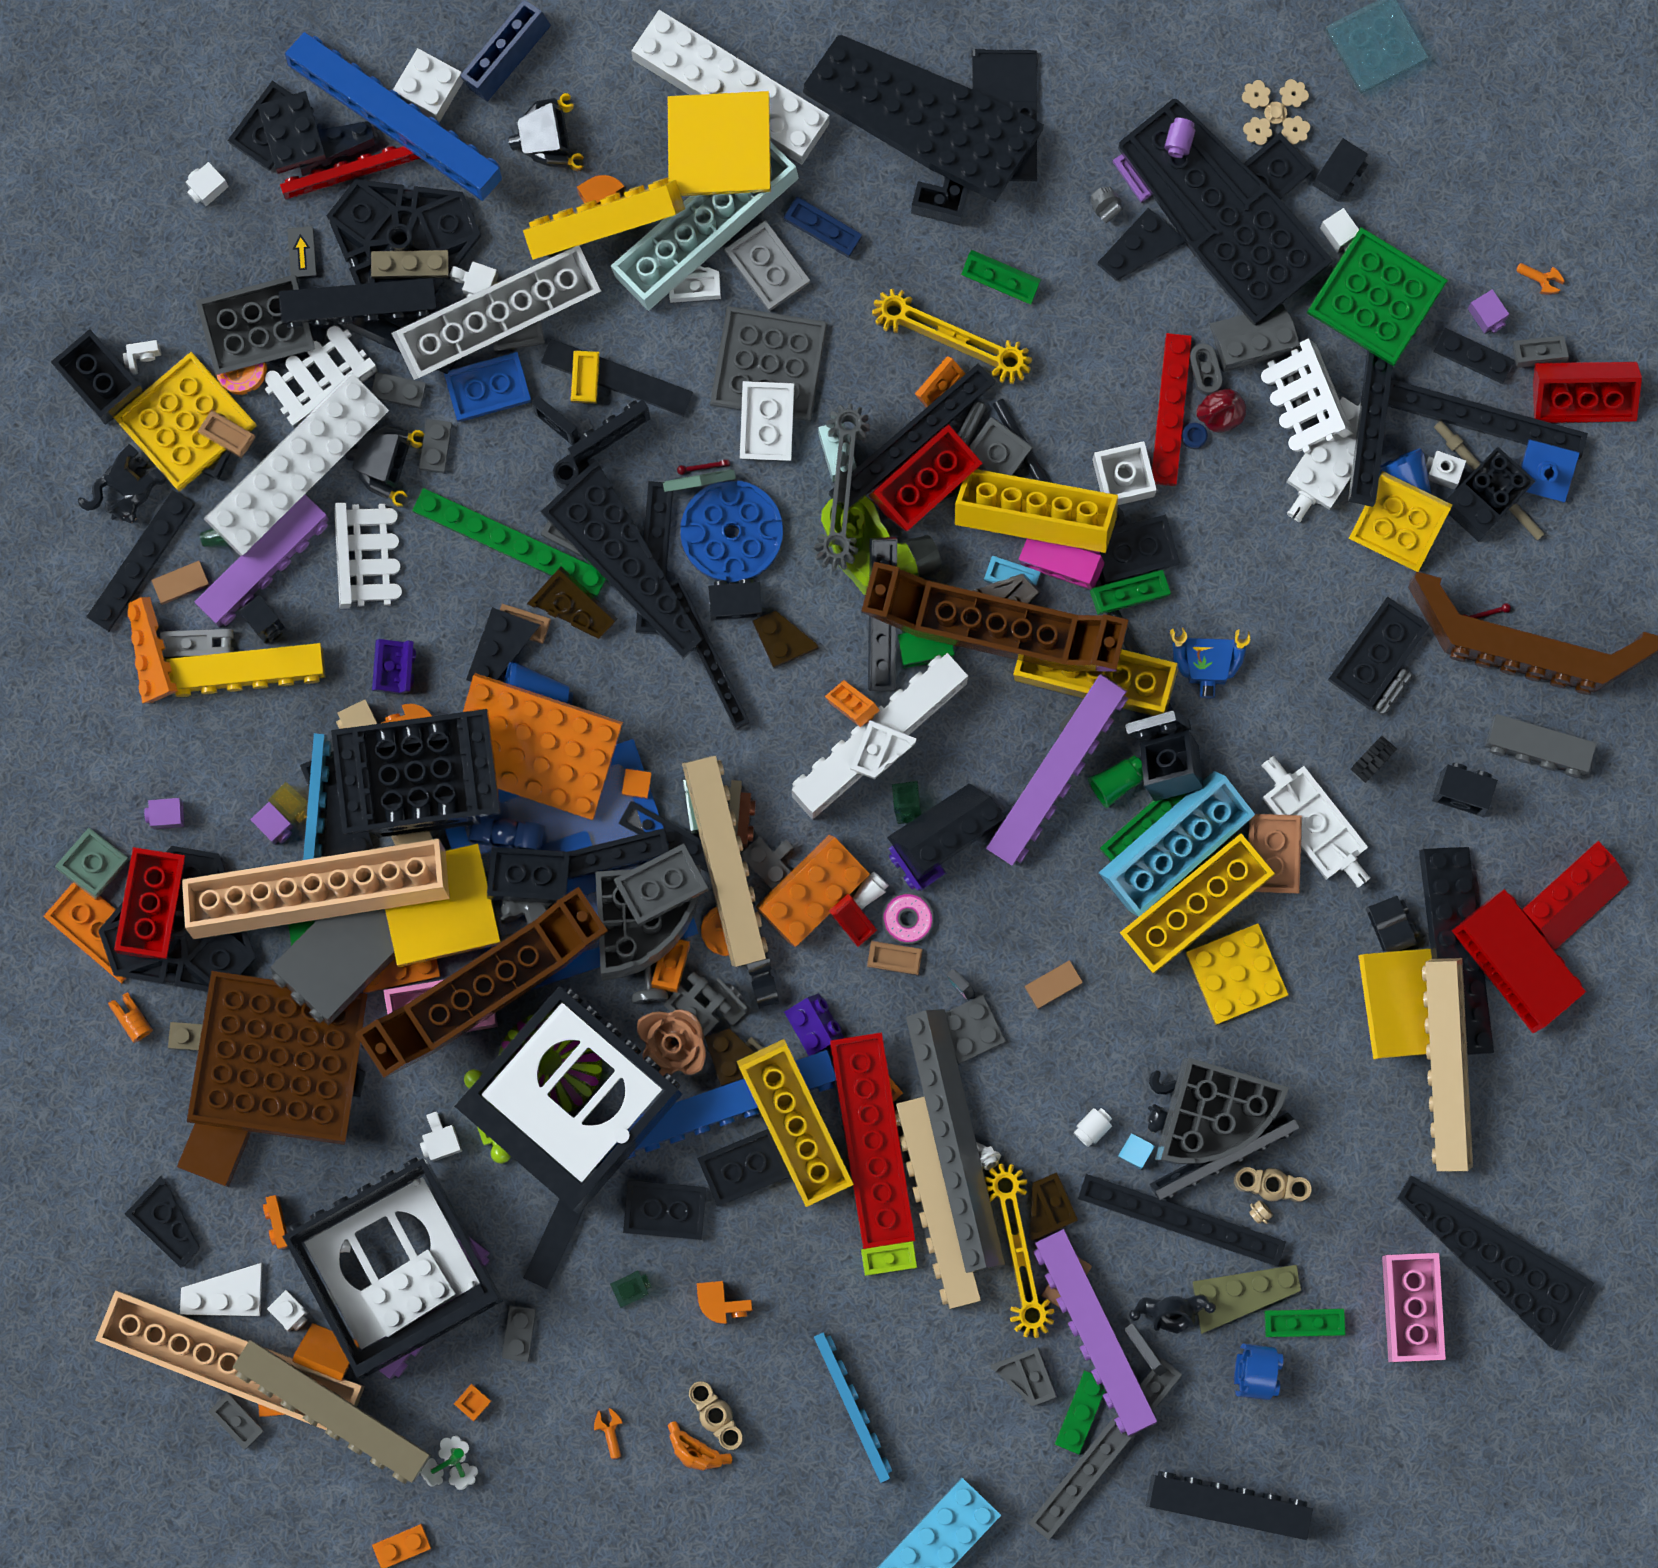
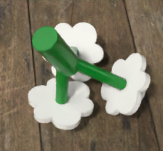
M453 1436L451 1439L443 1438L440 1442L441 1449L438 1454L445 1461L438 1465L433 1458L429 1459L420 1472L421 1476L431 1487L436 1484L440 1485L443 1482V1468L455 1465V1467L450 1469L449 1474L451 1477L449 1478V1483L455 1485L458 1490H463L468 1485L475 1483L478 1469L475 1466H469L468 1463H460L465 1460V1453L469 1450L467 1442L461 1441L459 1436Z

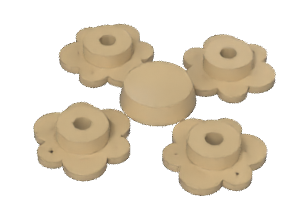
M1293 79L1287 80L1285 87H1282L1279 91L1282 96V103H1269L1270 89L1265 87L1261 80L1245 85L1242 101L1246 104L1250 103V107L1256 109L1258 106H1266L1264 111L1266 118L1259 120V118L1253 117L1249 123L1244 125L1243 132L1247 135L1248 142L1252 143L1255 141L1257 145H1264L1267 138L1272 136V130L1269 129L1270 123L1279 124L1283 122L1284 128L1281 133L1284 137H1287V140L1292 145L1297 144L1299 140L1305 141L1307 139L1310 124L1302 121L1300 116H1295L1293 119L1286 118L1287 109L1285 107L1293 105L1298 108L1301 102L1307 101L1309 94L1304 90V83H1297Z

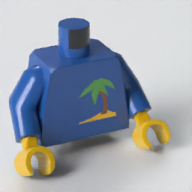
M1183 627L1182 635L1175 637L1174 629H1171L1170 635L1174 642L1173 661L1178 664L1180 673L1188 678L1189 683L1200 684V698H1215V684H1225L1227 679L1235 676L1243 664L1246 645L1250 642V632L1248 631L1246 639H1240L1238 637L1240 629L1236 630V643L1234 644V640L1187 638V633Z

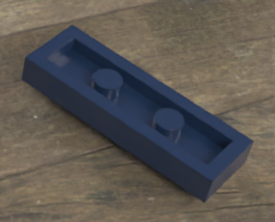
M796 197L784 216V221L847 258H850L862 238V234L799 197Z

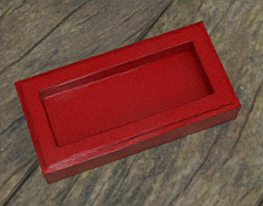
M849 894L829 910L833 918L857 947L877 931Z

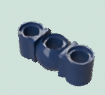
M480 816L481 824L470 827L469 842L479 845H496L502 848L541 850L545 826L538 823L517 822L504 818L497 820L495 817Z

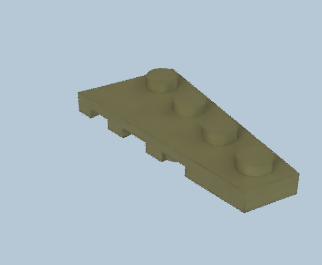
M1297 1265L1192 1281L1194 1296L1203 1294L1210 1302L1216 1305V1310L1213 1313H1207L1205 1308L1197 1313L1201 1334L1301 1291Z

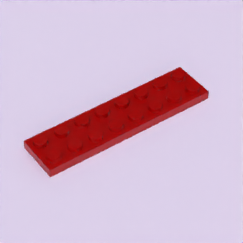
M882 1032L831 1040L830 1046L851 1177L854 1184L853 1190L863 1249L915 1241Z

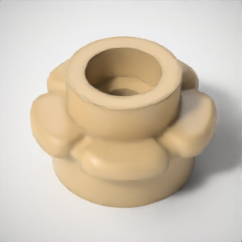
M1258 1200L1255 1204L1251 1203L1252 1210L1249 1213L1258 1224L1261 1222L1268 1224V1220L1273 1216L1270 1209L1261 1200Z

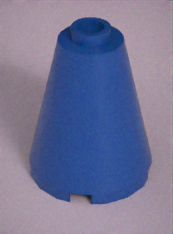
M1422 449L1410 451L1393 461L1390 460L1380 465L1379 477L1382 471L1432 495Z
M509 663L505 674V683L570 705L572 704L573 692H569V686L518 663Z

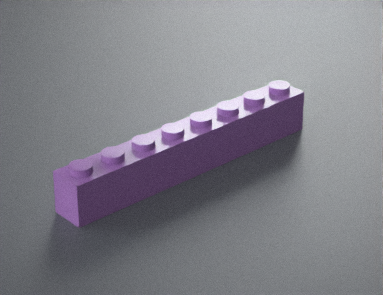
M1103 674L1098 676L987 846V850L1010 865H1014L1016 861L1019 863L1023 861L1029 851L1025 848L1030 839L1035 842L1042 832L1043 828L1040 827L1043 819L1049 820L1057 809V806L1053 804L1059 796L1064 798L1071 785L1068 781L1072 775L1078 776L1086 764L1082 761L1087 752L1092 755L1100 742L1096 738L1101 731L1105 733L1108 731L1114 721L1110 718L1115 709L1121 711L1128 700L1125 696L1128 690Z
M1064 1229L1036 1242L1037 1250L1033 1251L1039 1265L1045 1264L1049 1272L1045 1277L1050 1288L1056 1287L1060 1294V1297L1056 1299L1062 1313L1068 1311L1072 1321L1068 1322V1325L1074 1337L1079 1335L1084 1344L1079 1348L1085 1360L1091 1359L1095 1367L1091 1373L1097 1385L1103 1384L1107 1392L1103 1394V1398L1108 1408H1115L1118 1418L1114 1420L1120 1433L1126 1432L1129 1437L1156 1424L1157 1420Z

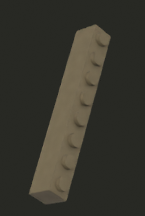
M249 1340L232 1367L238 1371L236 1373L237 1377L247 1383L253 1380L260 1385L258 1390L270 1398L273 1394L282 1399L280 1403L282 1406L292 1412L298 1409L305 1414L303 1419L314 1426L320 1423L327 1428L325 1431L327 1435L337 1441L343 1438L349 1442L347 1446L349 1449L359 1455L365 1452L372 1457L370 1460L372 1464L382 1470L385 1466L393 1470L392 1476L404 1484L407 1481L415 1482L431 1457V1454L253 1340Z

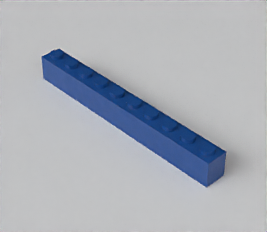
M304 32L285 52L289 67L481 201H484L502 180L500 166L494 159L485 158L475 146L462 142L455 132L443 129L435 118H428L422 114L416 105L412 103L407 104L396 91L387 90L377 78L364 74L357 64L348 63L335 49L331 51L325 47L318 37H311Z
M827 1050L795 1061L809 1091L818 1088L820 1093L834 1088L833 1083L836 1082V1076ZM745 1079L676 1102L626 1160L636 1157V1151L645 1149V1152L648 1153L661 1148L659 1143L668 1140L670 1144L685 1140V1134L694 1132L696 1136L710 1131L709 1126L719 1123L720 1127L732 1124L735 1122L734 1117L744 1114L745 1118H749L759 1114V1108ZM644 1114L640 1115V1117L634 1122V1124L628 1129V1131H630L633 1128V1126L640 1120V1118ZM617 1142V1143L614 1145V1147L607 1153V1155L601 1160V1162L595 1167L596 1169H597V1168L600 1166V1164L607 1158V1156L613 1151V1149L619 1144L618 1142Z

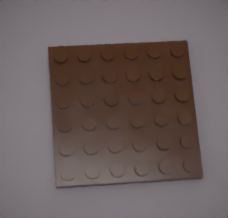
M211 971L187 1122L345 1145L360 1048V1040L355 1033L363 1028L368 994L360 993L328 1026L324 1021L321 1023L316 1021L310 1015L311 1009L307 1005H299L290 996L292 992L286 986L281 988L271 979Z

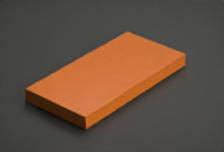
M72 883L43 917L122 984L127 978L113 975L98 931L116 909L101 896L95 900L75 883Z

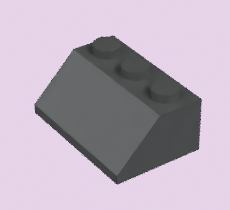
M1283 304L1256 325L1252 324L1244 314L1209 324L1223 372L1292 354L1291 351L1298 349L1300 346L1293 321Z

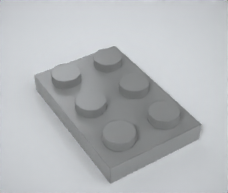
M766 220L724 249L726 255L769 312L810 284V279Z

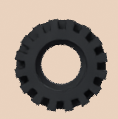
M1382 735L1350 770L1366 783L1394 754L1397 748Z

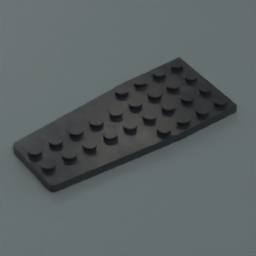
M838 35L804 83L803 93L928 169L994 202L998 200L1042 133L1044 124L976 90L843 35Z
M1178 99L1169 101L1119 142L1118 149L1197 259L1252 324L1256 325L1333 262V259L1288 207ZM1175 118L1188 119L1194 123L1195 134L1188 155H1183L1182 158L1170 156L1164 148L1170 125L1174 123Z

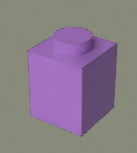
M1493 289L1471 302L1468 307L1469 312L1484 334L1490 330L1495 333L1506 325L1504 321H1506L1509 313Z
M180 798L148 800L149 807L144 810L145 821L150 823L152 829L184 827L183 801Z
M270 802L250 819L274 845L278 841L280 843L285 842L292 834L290 830L293 826Z

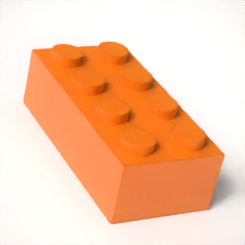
M828 835L755 908L790 945L796 947L830 914L829 910L847 894L850 895L870 874L836 837Z

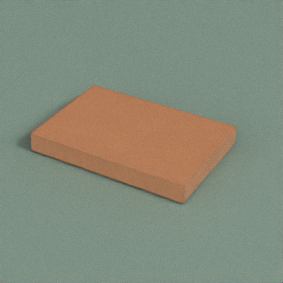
M1255 814L1249 820V843L1275 873L1270 880L1255 892L1300 893L1302 815Z

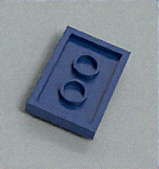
M518 352L450 370L448 374L444 373L458 423L532 402Z

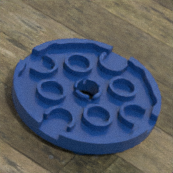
M743 481L717 482L703 488L688 503L682 516L680 535L688 560L699 572L716 581L737 583L742 579L755 578L774 562L782 544L783 525L776 504L760 488ZM730 525L736 526L739 529L738 536L734 538L726 537L724 533L726 527Z

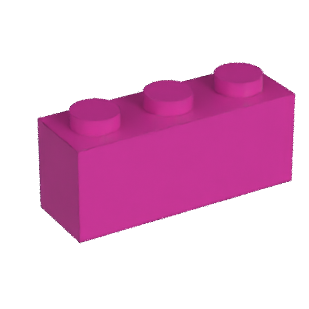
M1028 538L1018 559L1022 566L1090 590L1095 588L1105 563L1098 551L1083 550Z

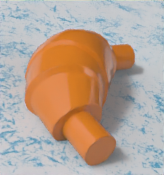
M676 1421L668 1424L669 1437L674 1448V1454L684 1466L704 1471L732 1463L731 1454H719L717 1450L711 1449L706 1444L681 1431Z

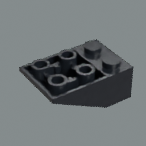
M1497 447L1446 499V502L1452 504L1448 514L1479 542L1535 483V480L1504 451Z

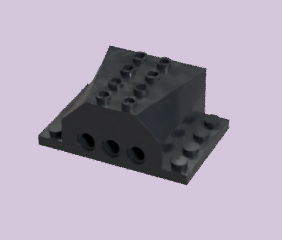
M488 709L331 730L342 832L344 835L372 832L378 838L480 825V816L501 814Z

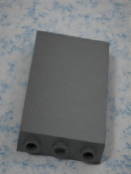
M385 909L318 919L270 967L273 974L272 980L281 988L286 986L292 992L290 996L299 1005H307L311 1009L310 1015L319 1023L324 1021L329 1026L396 958Z

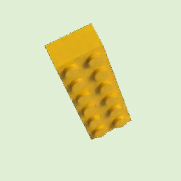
M663 178L649 184L648 189L641 185L624 192L625 196L622 197L620 192L601 199L600 204H597L596 200L584 203L576 207L577 211L575 212L572 207L559 211L552 215L553 219H550L549 215L534 219V221L529 222L530 227L523 230L532 260L677 215L685 210L677 181L669 182L668 178Z
M976 469L962 482L955 503V525L1106 553L1117 518L1118 495Z
M1122 649L1117 671L1067 672L1017 660L1013 676L1017 682L1085 698L1098 676L1103 674L1128 690L1125 694L1128 700L1123 709L1155 716L1167 712L1178 672V664Z
M1241 833L1123 929L1120 935L1148 969L1155 974L1270 880L1275 873Z
M785 1039L738 1060L737 1064L805 1206L808 1207L854 1185Z

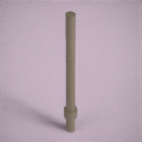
M1442 421L1434 426L1438 433L1447 441L1446 445L1452 452L1455 450L1463 460H1466V463L1473 471L1481 464L1462 444L1464 441L1458 434L1454 435ZM1517 503L1509 509L1536 540H1539L1545 534Z

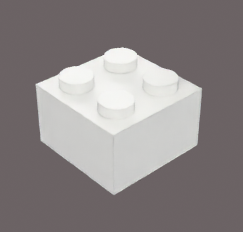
M417 48L393 90L407 104L412 103L416 105L423 115L428 118L433 117L440 122L464 81L460 77L461 71Z
M1144 441L1094 453L1092 460L1100 492L1118 495V505L1155 496L1156 486Z

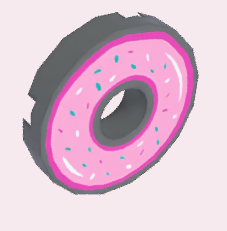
M901 893L886 903L882 912V924L885 933L893 941L905 945L921 942L929 935L933 926V912L930 904L923 897L915 893ZM902 913H913L915 922L910 926L903 925L900 920Z

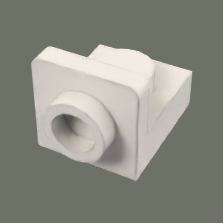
M157 340L127 344V353H123L125 368H129L134 375L138 374L136 359H140L142 362L153 361L155 356H161V348Z
M287 1290L267 1308L287 1331L292 1329L297 1331L307 1322L305 1316L309 1312Z

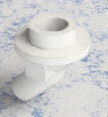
M976 1142L982 1169L990 1170L996 1167L1001 1158L1000 1153L994 1151L991 1146L986 1147Z

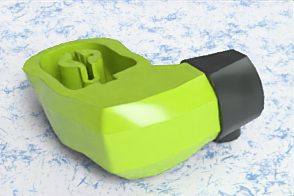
M865 496L848 511L846 537L847 539L856 538L857 542L854 547L858 548V554L853 555L855 562L853 564L846 562L847 569L843 570L863 595H866L869 583L870 538L890 537L887 529L879 519L874 503ZM833 499L827 502L821 514V522L827 536L830 533ZM837 504L834 530L836 533H840L842 531L843 509ZM921 536L904 540L902 544L897 543V567L922 579L942 569L941 558L931 536ZM839 545L831 546L835 554L843 551Z

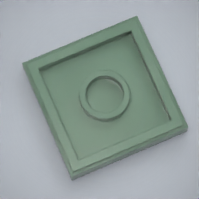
M88 828L56 864L55 868L96 900L130 860L96 832Z

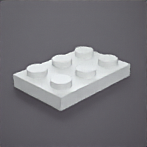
M743 381L741 459L791 461L794 383Z
M429 1250L424 1251L360 1292L387 1337L392 1336L456 1296V1293Z

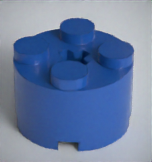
M1243 1343L1240 1348L1244 1349L1243 1354H1237L1234 1384H1239L1240 1391L1235 1390L1236 1396L1270 1400L1272 1396H1278L1280 1381L1277 1380L1278 1370H1281L1283 1366V1354L1277 1353L1275 1347Z

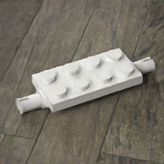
M1341 398L1340 402L1353 434L1343 438L1336 433L1334 434L1335 440L1329 442L1327 439H1324L1310 446L1312 451L1304 454L1288 478L1287 483L1296 488L1299 496L1287 512V515L1292 518L1296 511L1299 510L1294 519L1297 522L1302 521V518L1312 504H1321L1330 510L1350 480L1360 404L1357 406L1346 398Z
M1275 756L1264 762L1261 766L1276 784L1274 785L1275 788L1262 799L1275 815H1302L1301 848L1324 878L1327 880L1341 869V871L1345 870L1357 888L1367 882L1371 877L1367 875L1356 860L1358 859L1357 856L1365 851L1368 846L1308 770L1303 766L1293 774L1287 773Z

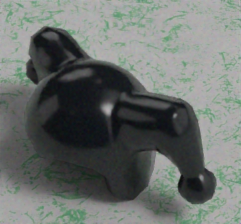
M1203 1294L1189 1298L1169 1296L1163 1300L1144 1297L1138 1302L1135 1309L1131 1310L1129 1316L1131 1320L1137 1321L1141 1316L1140 1314H1147L1153 1317L1155 1331H1159L1161 1328L1178 1334L1190 1326L1191 1328L1194 1327L1195 1315L1205 1308L1207 1313H1213L1216 1310V1305L1210 1302Z

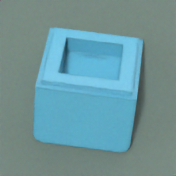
M1131 1133L1118 1156L1141 1170L1155 1146Z

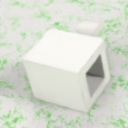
M472 262L469 272L453 266L449 276L452 281L464 283L462 288L463 294L469 297L494 285L498 278V273L496 269Z
M437 1112L426 1115L432 1132L422 1135L424 1142L420 1143L424 1157H429L434 1162L462 1152L454 1126L450 1125L443 1128Z

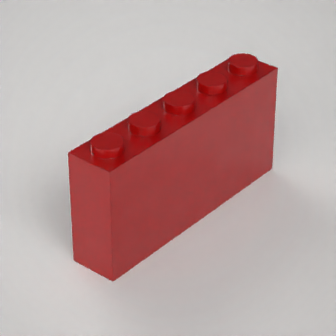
M1505 889L1491 897L1452 930L1532 1033L1545 1028L1586 993L1580 980L1573 976L1565 966L1564 960L1554 952L1546 937L1538 932L1531 920L1519 908L1515 898Z

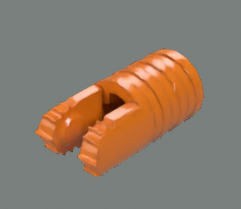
M127 992L122 996L130 1012L125 1014L116 1000L109 1002L108 1005L132 1042L136 1043L148 1036L153 1029Z

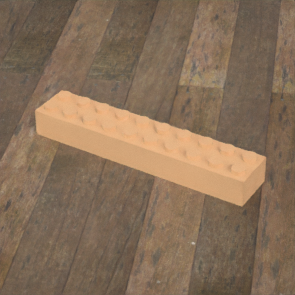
M439 839L182 880L185 928L193 939L450 899L446 851Z
M115 1291L95 1341L309 1423L303 1419L305 1414L298 1409L292 1412L280 1404L282 1399L273 1394L270 1398L258 1390L260 1385L253 1380L247 1383L236 1376L238 1371L232 1367L249 1341L126 1293ZM267 1349L357 1407L365 1386L345 1378L339 1381L294 1363L291 1357ZM318 1423L316 1426L324 1430H327V1428L321 1425L320 1423Z

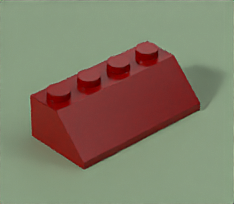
M1535 363L1533 377L1534 418L1549 423L1637 421L1642 382L1638 363Z
M947 425L868 496L887 517L905 531H908L983 463L951 426Z
M1597 841L1530 901L1522 911L1531 920L1538 932L1546 937L1550 947L1555 951L1622 890L1629 881L1617 860Z
M133 847L114 948L117 954L167 959L185 855Z

